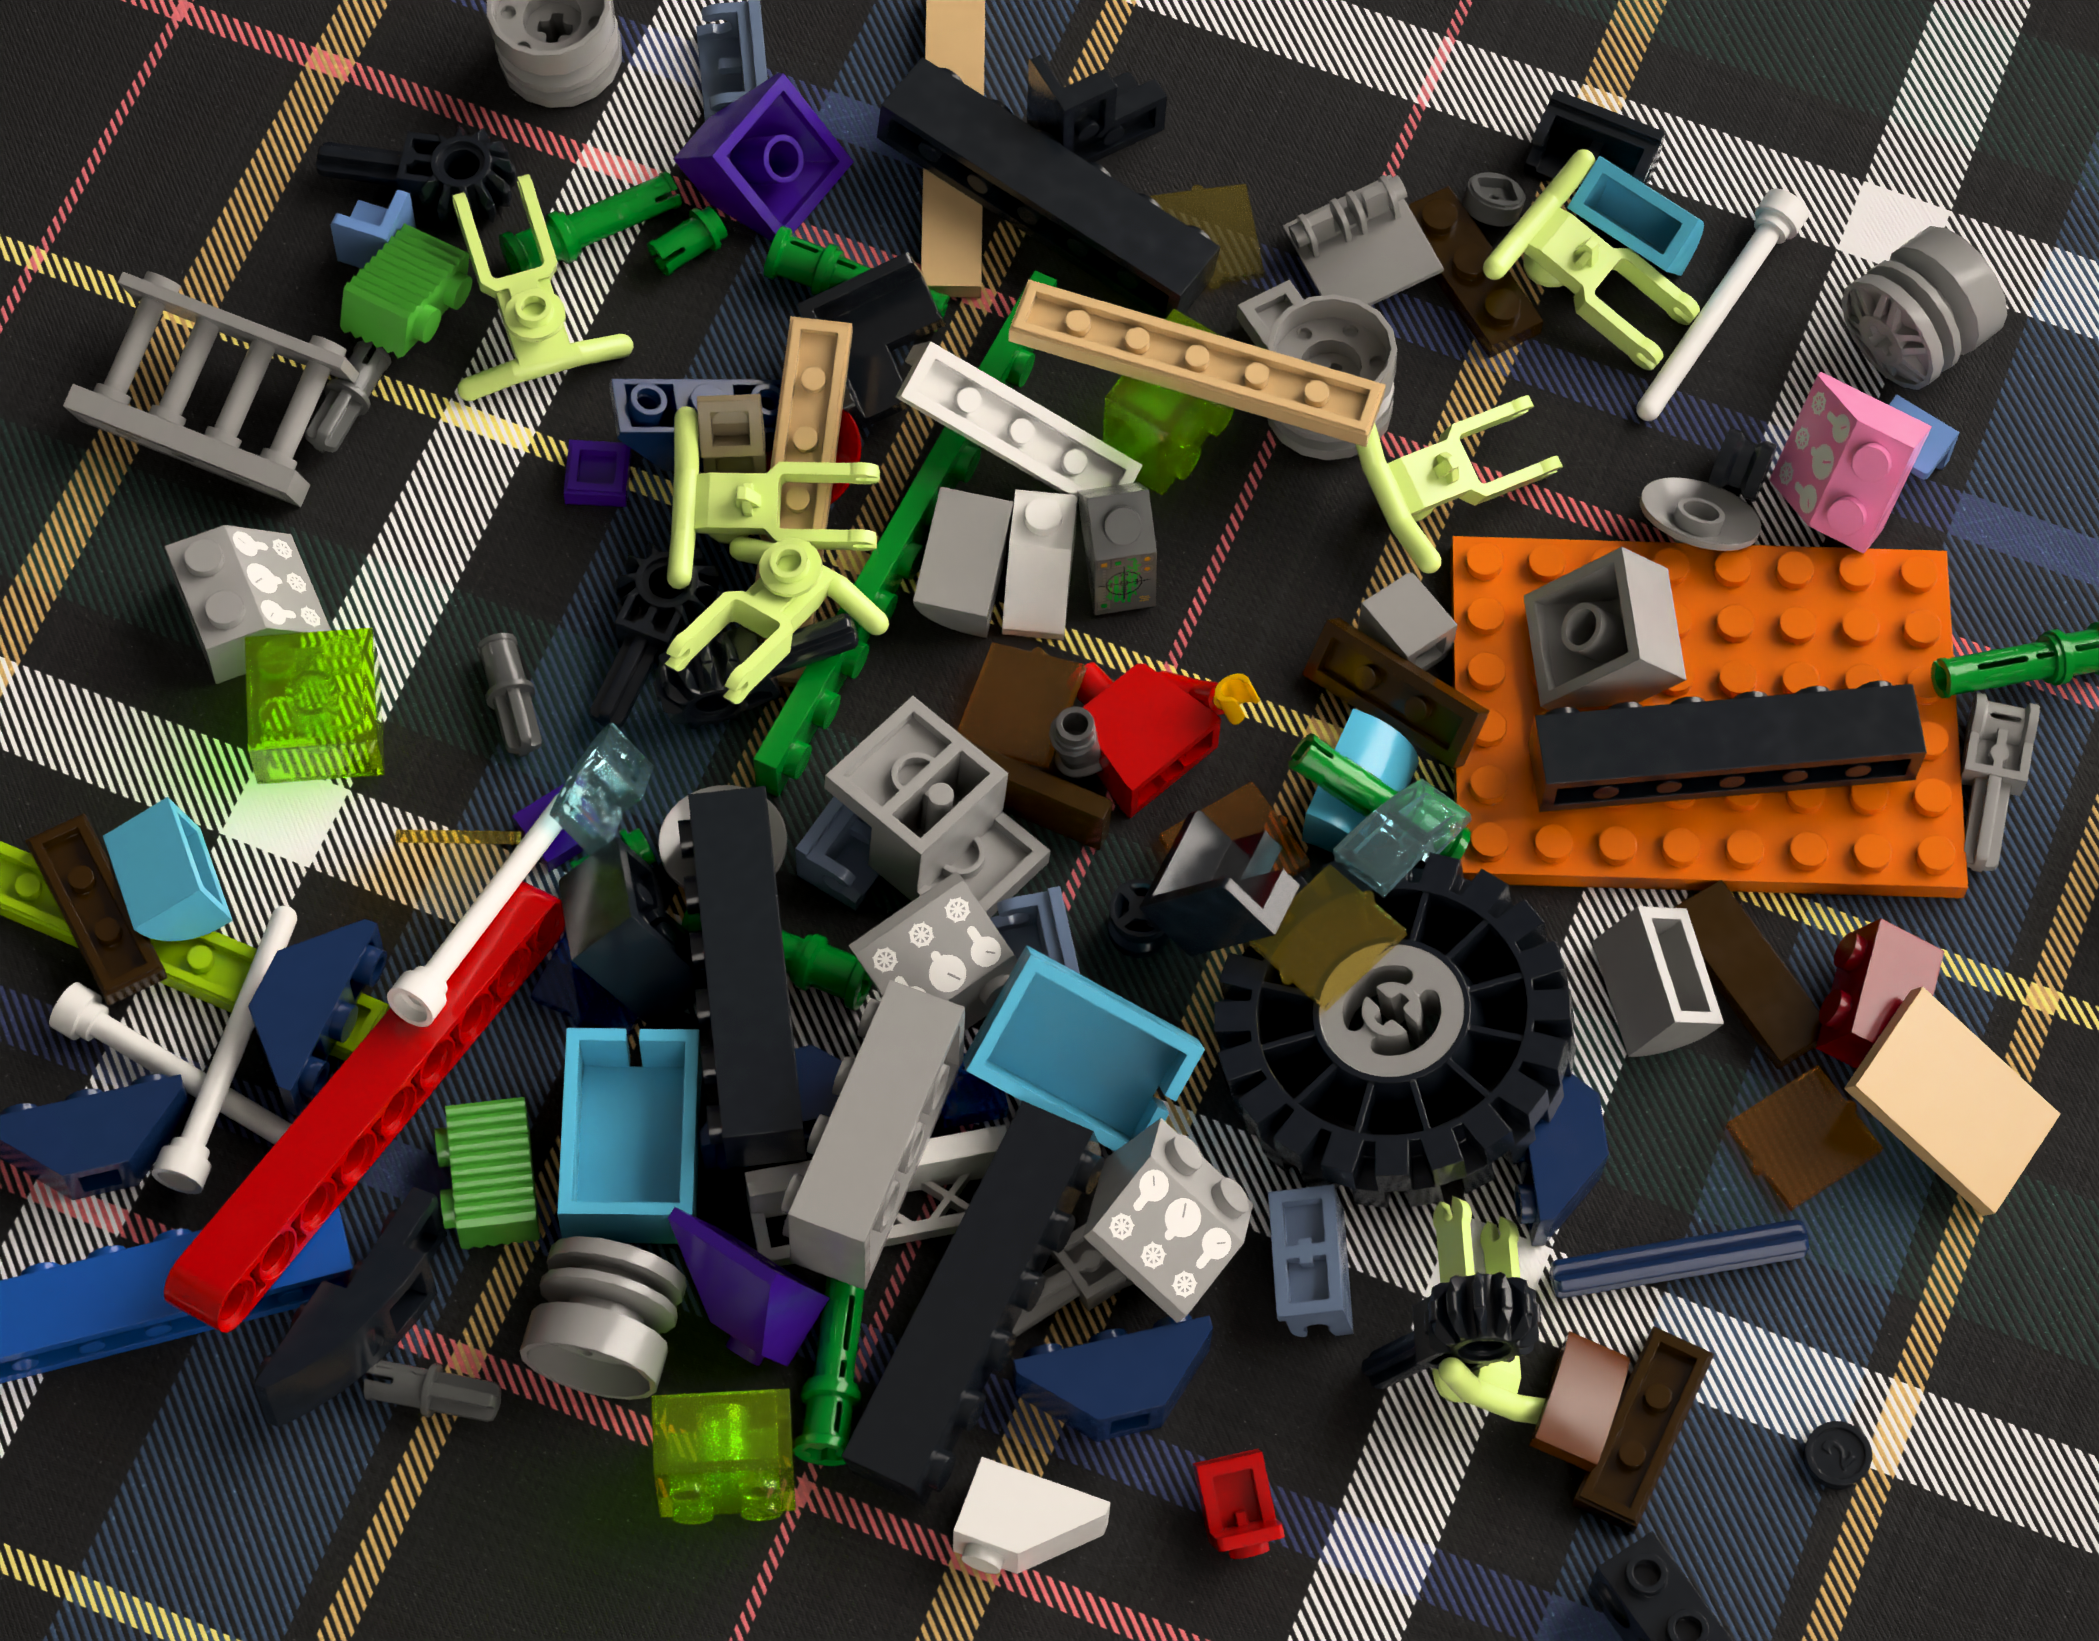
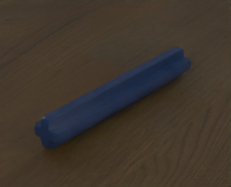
M1794 1219L1557 1259L1551 1263L1550 1281L1555 1296L1563 1299L1799 1259L1807 1255L1809 1239L1804 1223Z

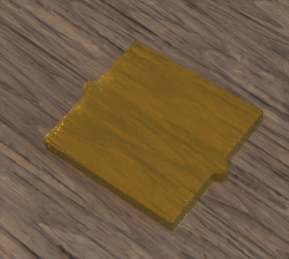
M1246 184L1203 189L1201 185H1194L1191 191L1150 196L1160 205L1162 210L1186 225L1200 228L1214 243L1221 246L1214 275L1208 284L1211 288L1218 289L1221 283L1264 278V268Z
M396 830L395 843L518 845L521 841V832Z
M1329 864L1293 898L1274 936L1250 941L1249 943L1251 947L1280 971V977L1284 984L1294 983L1326 1012L1392 950L1407 933L1404 927L1375 903L1373 892L1369 890L1362 892Z

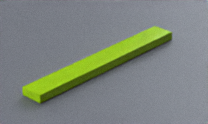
M0 841V915L78 948L32 855ZM216 931L183 941H161L149 938L167 975V979L160 981V983L223 1010L232 1012L256 954V948ZM361 993L356 1003L359 1011L353 1031L344 1043L336 1042L330 1055L346 1061L390 1009L389 1004Z

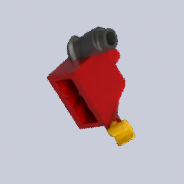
M1090 662L1079 669L1068 684V690L1084 706L1064 709L1051 723L1049 737L1057 752L1055 764L1064 775L1079 779L1096 773L1122 811L1129 818H1132L1218 748L1221 718L1218 715L1225 714L1230 723L1233 725L1239 724L1245 718L1240 704L1245 702L1257 704L1260 699L1249 678L1244 674L1229 675L1218 683L1167 671L1156 672L1148 665L1140 663L1134 665L1116 681H1113L1095 662Z

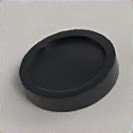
M1831 1421L1818 1426L1810 1434L1804 1446L1803 1459L1808 1473L1819 1484L1831 1489H1847L1857 1485L1866 1476L1872 1463V1448L1865 1434L1854 1425L1842 1421Z

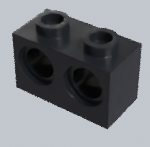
M1653 1531L1597 1567L1588 1593L1623 1641H1734Z

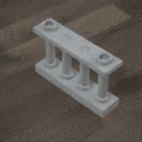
M147 271L144 278L141 279L122 272L118 283L140 303L104 384L97 383L94 391L72 384L63 407L83 423L301 507L310 484L295 470L297 462L293 460V457L329 375L355 384L359 372L344 357L347 350L333 341L316 335H312L310 342L307 343L178 293L181 288L179 284L157 273ZM163 311L192 321L195 324L159 406L152 405L149 413L129 406L131 397L126 394ZM220 332L249 343L250 346L215 426H207L205 433L201 434L184 427L186 419L182 414L217 334ZM275 353L306 365L270 449L263 448L260 456L240 449L242 441L237 436Z

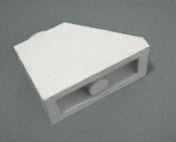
M1015 490L1002 634L1064 640L1076 534L1078 495Z
M981 1457L953 1530V1552L962 1554V1561L976 1570L989 1574H998L1001 1569L1018 1574L1103 1536L1108 1525L1110 1502Z

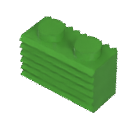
M404 223L401 230H397L394 237L391 236L388 244L385 243L382 250H378L376 256L372 255L370 262H366L363 270L359 269L357 276L353 275L351 282L346 283L343 290L341 329L344 333L351 331L355 338L362 337L365 343L372 341L376 348L383 346L387 353L393 351L397 358L403 357L418 340L423 343L429 342L436 333L444 312L449 307L455 310L461 308L470 293L472 278L467 275L469 253Z
M525 1097L445 1106L447 1127L435 1128L439 1168L451 1166L453 1187L440 1189L444 1229L456 1228L460 1246L467 1250L472 1247L483 1248L486 1245L495 1247L499 1244L509 1245L513 1242L523 1243L527 1240L533 1242L539 1240L537 1199Z

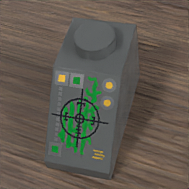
M1136 482L1077 491L1093 614L1100 615L1156 606L1157 548L1149 489Z

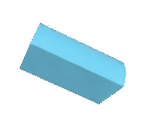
M1601 156L1598 157L1567 206L1569 210L1666 272L1680 276L1688 266L1704 229L1702 220Z
M1353 708L1335 750L1382 780L1383 783L1395 791L1405 795L1419 763L1416 750L1392 726L1372 715ZM1320 786L1317 787L1306 812L1302 841L1342 857L1353 855L1355 862L1373 868L1375 851L1381 850L1385 837L1382 834L1383 829L1375 825L1374 822L1357 813Z
M168 797L103 835L133 929L141 935L161 941H183L207 935L233 921L200 827Z

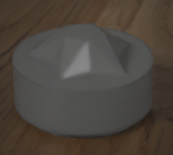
M1485 172L1476 174L1469 179L1462 204L1470 216L1482 223L1492 226H1509L1518 221L1526 197L1523 189L1511 178L1498 173Z

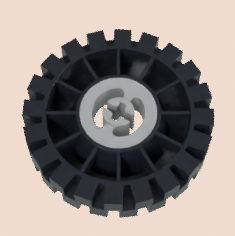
M1408 850L1375 851V870L1359 873L1353 855L1324 864L1322 869L1325 884L1312 889L1302 876L1295 880L1300 884V887L1274 936L1242 943L1244 948L1242 956L1230 952L1227 956L1219 978L1224 999L1221 1002H1215L1214 1032L1220 1048L1218 1056L1234 1108L1249 1136L1254 1133L1258 1135L1262 1152L1285 1173L1293 1165L1298 1167L1303 1183L1307 1187L1334 1184L1336 1191L1340 1185L1350 1187L1355 1204L1388 1208L1390 1192L1407 1191L1411 1207L1443 1202L1441 1185L1454 1180H1458L1465 1194L1495 1179L1492 1163L1501 1156L1514 1166L1528 1152L1529 1145L1536 1140L1534 1126L1540 1118L1550 1123L1564 1098L1562 1080L1564 1076L1571 1077L1576 1046L1573 1031L1575 1021L1571 990L1568 987L1567 970L1556 940L1547 941L1545 922L1526 899H1523L1514 906L1511 903L1509 885L1484 869H1481L1472 881L1464 878L1460 859L1430 852L1425 868L1418 869L1411 868ZM1377 994L1382 1015L1389 1020L1384 1025L1378 1005L1370 999ZM1362 1005L1364 1025L1358 1031H1350L1351 1019ZM1437 1014L1440 1016L1438 1026L1433 1035L1426 1041L1424 1020L1428 1015ZM1404 1020H1406L1408 1034L1407 1031L1401 1025H1399ZM1408 1035L1419 1048L1411 1051Z

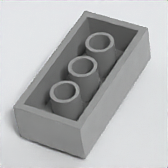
M889 980L881 1001L873 998L869 1000L858 1028V1036L864 1038L856 1059L849 1056L843 1059L832 1089V1093L839 1096L830 1117L820 1114L816 1120L807 1145V1152L813 1154L812 1160L805 1176L798 1173L792 1176L782 1201L781 1211L788 1214L782 1234L789 1237L791 1263L866 1290L963 1062L964 1006Z

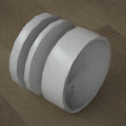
M487 0V19L495 41L500 68L510 88L526 101L548 108L574 107L597 97L613 82L622 62V40L614 13L613 0Z
M1929 226L1920 231L1892 252L1889 261L1884 260L1867 271V274L1848 285L1841 300L1844 320L1854 342L1866 359L1886 378L1901 387L1915 390L1929 385L1940 376L1941 372L1954 366L1958 362L1960 355H1965L1975 350L2003 328L2007 318L2004 292L1996 274L1984 257L1963 237L1947 228Z
M1331 294L1308 297L1288 307L1272 325L1267 342V350L1386 384L1384 397L1375 420L1380 439L1388 430L1393 412L1395 389L1393 381L1397 361V346L1393 328L1377 309L1360 299ZM1268 418V424L1279 440L1303 456L1322 460L1350 458L1358 454L1354 443Z
M582 1236L559 1239L551 1245L547 1259L549 1271L542 1276L539 1285L541 1295L549 1303L539 1304L531 1312L520 1348L522 1361L533 1371L549 1380L580 1392L626 1400L648 1398L657 1392L668 1353L667 1342L659 1334L667 1333L676 1325L678 1318L676 1306L683 1301L687 1287L686 1277L673 1264L653 1253L629 1244L604 1238Z

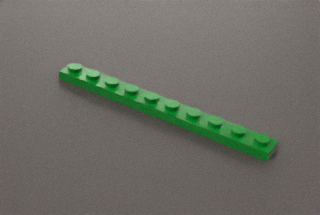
M1034 271L1030 278L1032 281L1057 288L1056 279L1038 271ZM1023 292L978 368L1010 388H1013L1014 385L1021 388L1025 384L1035 361L1033 348L1008 341L1009 328ZM946 426L880 538L877 549L873 550L854 583L867 598L885 613L889 621L896 608L898 596L895 592L903 578L912 580L922 564L926 549L923 543L930 532L940 487L955 489L959 480L967 483L974 474L980 459L981 449L978 448L979 445ZM840 608L837 613V615H840L842 613L848 614L842 608ZM853 618L852 620L859 636L858 646L855 649L807 665L753 759L756 787L766 786V792L779 797L788 779L798 780L804 772L812 752V746L809 745L818 727L822 729L829 727L839 708L841 695L838 692L847 677L855 679L859 675L869 653V645L866 643L871 634Z

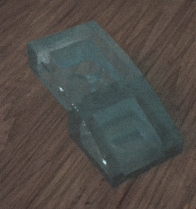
M611 722L599 732L581 756L560 790L549 815L591 856L614 839L623 813L643 799L654 765Z
M1420 779L1395 794L1357 825L1333 849L1335 861L1381 896L1385 897L1421 859L1427 862L1430 852L1440 854L1471 822V814L1427 781Z

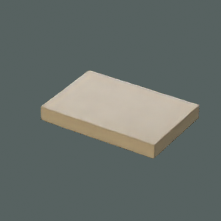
M1924 987L1910 990L1844 1088L1982 1216L1997 1212L2060 1116V1113Z

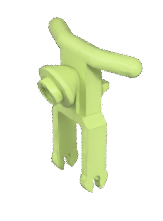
M1581 149L1572 155L1549 185L1487 257L1483 264V272L1486 277L1498 280L1508 272L1524 252V270L1532 281L1545 287H1567L1575 294L1573 297L1575 311L1580 317L1628 355L1636 365L1645 370H1653L1664 357L1660 347L1649 338H1646L1595 295L1596 288L1611 270H1616L1664 309L1678 323L1689 325L1700 313V307L1691 296L1681 291L1632 249L1611 247L1573 214L1561 209L1567 199L1586 178L1595 163V157L1592 152Z
M529 174L517 177V185L542 266L501 278L492 277L466 194L462 192L452 195L456 216L480 291L496 299L515 357L514 360L462 379L457 386L459 396L465 401H473L518 383L578 366L629 356L634 348L632 339L626 334L610 335L574 343L569 342L564 326L566 319L565 307L559 296L554 294L550 282L557 270L558 261Z
M1529 395L1454 423L1441 433L1438 443L1398 458L1388 464L1384 457L1375 423L1367 446L1355 444L1362 470L1391 531L1422 572L1434 573L1441 566L1439 553L1416 523L1430 515L1435 507L1457 498L1475 506L1528 484L1540 481L1556 473L1558 469L1563 468L1559 457L1553 456L1491 482L1481 483L1463 448L1460 439L1513 420L1529 412L1528 409L1534 407Z
M681 407L677 410L674 417V483L667 582L675 589H684L690 584L696 533L709 534L710 537L724 544H730L738 536L748 537L750 534L767 535L772 542L787 538H798L809 542L816 549L870 551L877 549L876 532L863 529L780 528L781 490L784 483L874 484L880 481L879 466L865 462H778L767 473L709 472L699 474L698 413L692 407Z
M738 536L729 545L731 556L738 561L759 565L760 578L746 592L727 591L714 601L693 623L673 639L666 652L671 657L665 664L677 672L683 670L690 660L730 622L741 624L767 640L741 665L736 667L727 679L725 687L729 688V690L723 697L734 704H739L790 653L793 633L820 607L827 596L832 598L872 635L879 636L885 633L889 626V620L885 613L846 577L824 566L817 549L809 542L798 538H787L777 542H770Z
M1452 1196L1451 1209L1449 1204L1440 1201L1433 1214V1224L1437 1236L1440 1283L1449 1282L1450 1278L1455 1275L1462 1277L1474 1275L1470 1228L1472 1211L1466 1201ZM1501 1216L1499 1217V1229L1496 1224L1488 1221L1480 1235V1243L1484 1251L1485 1274L1502 1272L1507 1278H1520L1517 1246L1519 1239L1518 1227L1513 1221ZM1515 1356V1360L1510 1363L1503 1361L1490 1363L1488 1367L1484 1366L1474 1372H1471L1456 1357L1443 1359L1439 1364V1369L1432 1368L1435 1386L1439 1394L1447 1401L1466 1402L1516 1422L1537 1424L1546 1398L1517 1394L1521 1380L1519 1356Z

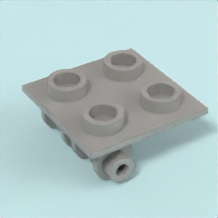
M1391 174L1388 176L1382 175L1378 177L1377 181L1354 192L1352 190L1346 192V196L1339 199L1334 198L1329 201V204L1306 215L1302 213L1297 216V219L1283 225V229L1320 296L1337 294L1360 299L1372 306L1444 271L1442 264L1404 199L1408 196L1404 184L1398 175L1394 177Z

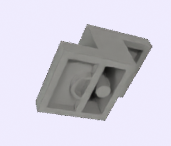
M914 696L909 698L825 775L824 788L872 827L868 865L911 901L921 896L955 871H958L989 918H991L998 911V902L1012 898L1049 863L1051 850L1003 812L1008 772Z

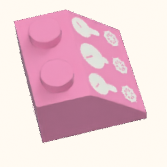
M1820 372L1814 381L1769 481L1809 527L1864 554L1882 532L1932 426Z

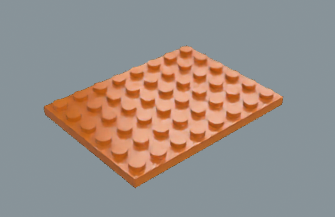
M1452 537L1450 547L1451 618L1457 623L1452 650V688L1490 711L1464 766L1454 768V825L1458 823L1463 824L1471 831L1470 842L1460 859L1464 878L1472 881L1478 872L1484 869L1508 885L1703 891L1722 880L1727 888L1734 892L1964 898L1968 889L1966 852H1964L1965 828L1956 695L1945 699L1939 697L1935 692L1931 679V667L1934 661H1937L1938 658L1954 657L1947 551L1868 548L1863 554L1853 548L1751 545L1740 550L1717 551L1698 548L1686 543ZM1620 547L1639 554L1668 568L1687 679L1639 702V704L1642 706L1666 705L1684 697H1700L1705 701L1733 699L1739 694L1751 691L1764 692L1768 696L1795 694L1801 689L1812 686H1824L1829 688L1830 691L1856 689L1863 684L1873 681H1887L1892 685L1913 684L1927 751L1916 780L1539 812L1528 742L1535 715H1544L1550 710L1540 707L1524 595ZM1611 706L1585 707L1576 709H1578L1580 712L1606 710Z

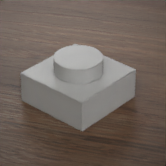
M1289 279L1238 304L1236 318L1255 346L1267 349V342L1273 323L1288 307L1302 301L1303 298Z

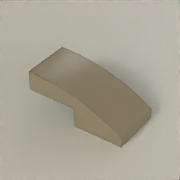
M761 395L697 396L701 458H703L704 473H767Z

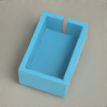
M1026 945L965 1054L963 1062L967 1072L1021 1101H1025L1094 1131L1098 1143L1116 1151L1160 1118L1164 1121L1167 1119L1169 1112L1164 1102L1153 1095L1159 1086L1166 1097L1177 1101L1205 1049L1198 1038Z
M567 1028L557 1211L562 1238L582 1236L604 1238L621 1243L678 1244L668 1220L674 1207L697 1217L702 1083L699 1029H639L642 1067H630L631 1059L626 1029Z

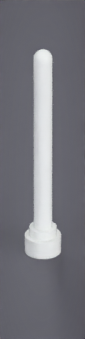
M1775 188L1769 190L1755 210L1756 220L1754 227L1756 231L1638 402L1636 412L1642 420L1653 421L1660 415L1775 244H1781L1786 239L1794 238L1808 219L1809 212L1805 204L1797 196L1786 190Z
M560 792L552 799L425 966H418L414 970L405 971L389 990L387 1000L392 1010L400 1018L418 1027H427L434 1021L446 1005L447 980L576 812L578 803L573 794Z
M289 906L277 907L270 917L181 1137H174L171 1144L163 1146L152 1170V1176L158 1182L173 1190L187 1194H199L203 1190L212 1167L211 1163L207 1160L210 1151L206 1144L254 1028L248 1005L276 952L287 947L297 922V914Z
M73 983L60 996L50 1016V1027L72 1040H77L81 1037L86 1041H90L96 1038L155 1074H164L168 1077L181 1074L186 1092L197 1098L206 1076L205 1072L108 1015L109 1008L101 1004V995L81 983ZM229 1088L220 1113L274 1145L292 1125L232 1088Z

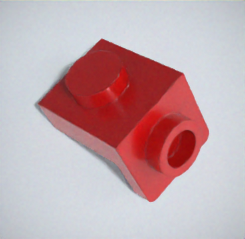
M1257 1448L1192 1463L1208 1541L1218 1552L1229 1551V1556L1232 1559L1253 1557L1268 1552L1270 1550L1269 1541L1285 1537L1283 1525L1276 1519L1263 1452Z

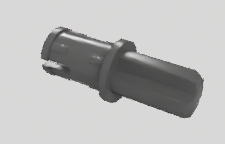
M364 340L358 341L348 360L359 372L355 384L340 378L329 380L324 388L326 398L305 431L306 440L314 446L315 450L321 453L337 451L357 416L365 415L371 407L369 396L384 371L391 364V357L382 347L376 349L369 361L367 354L372 348L373 342L365 343Z
M497 633L482 639L478 643L479 648H477L489 685V690L485 694L486 703L490 708L495 709L505 750L508 753L516 754L517 757H523L539 749L542 744L531 701L536 694L534 684L525 678L517 648L516 636L510 633Z
M381 1359L367 1373L374 1374L376 1378L393 1381V1383L388 1384L368 1379L364 1381L363 1392L365 1400H378L418 1408L424 1417H432L435 1412L489 1422L494 1420L501 1404V1386L498 1383L443 1372L442 1365L435 1363L429 1369Z

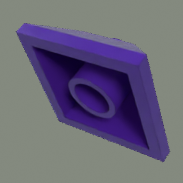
M784 73L772 76L709 117L673 158L709 204L772 242L781 226L791 228L793 234L854 162Z
M674 1207L668 1217L669 1223L710 1322L731 1335L725 1346L756 1366H760L766 1357L788 1367L830 1298L732 1234Z

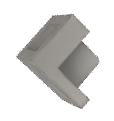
M1407 573L1362 602L1357 629L1426 671L1452 654L1457 623L1416 575Z

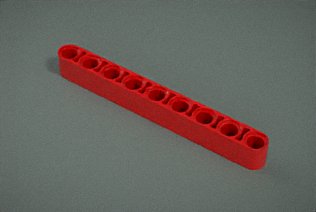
M522 881L447 980L446 1005L429 1026L418 1027L400 1018L392 1008L386 1012L177 1259L167 1276L164 1286V1299L168 1304L225 1333L234 1330L247 1317L554 947L565 928L561 899Z

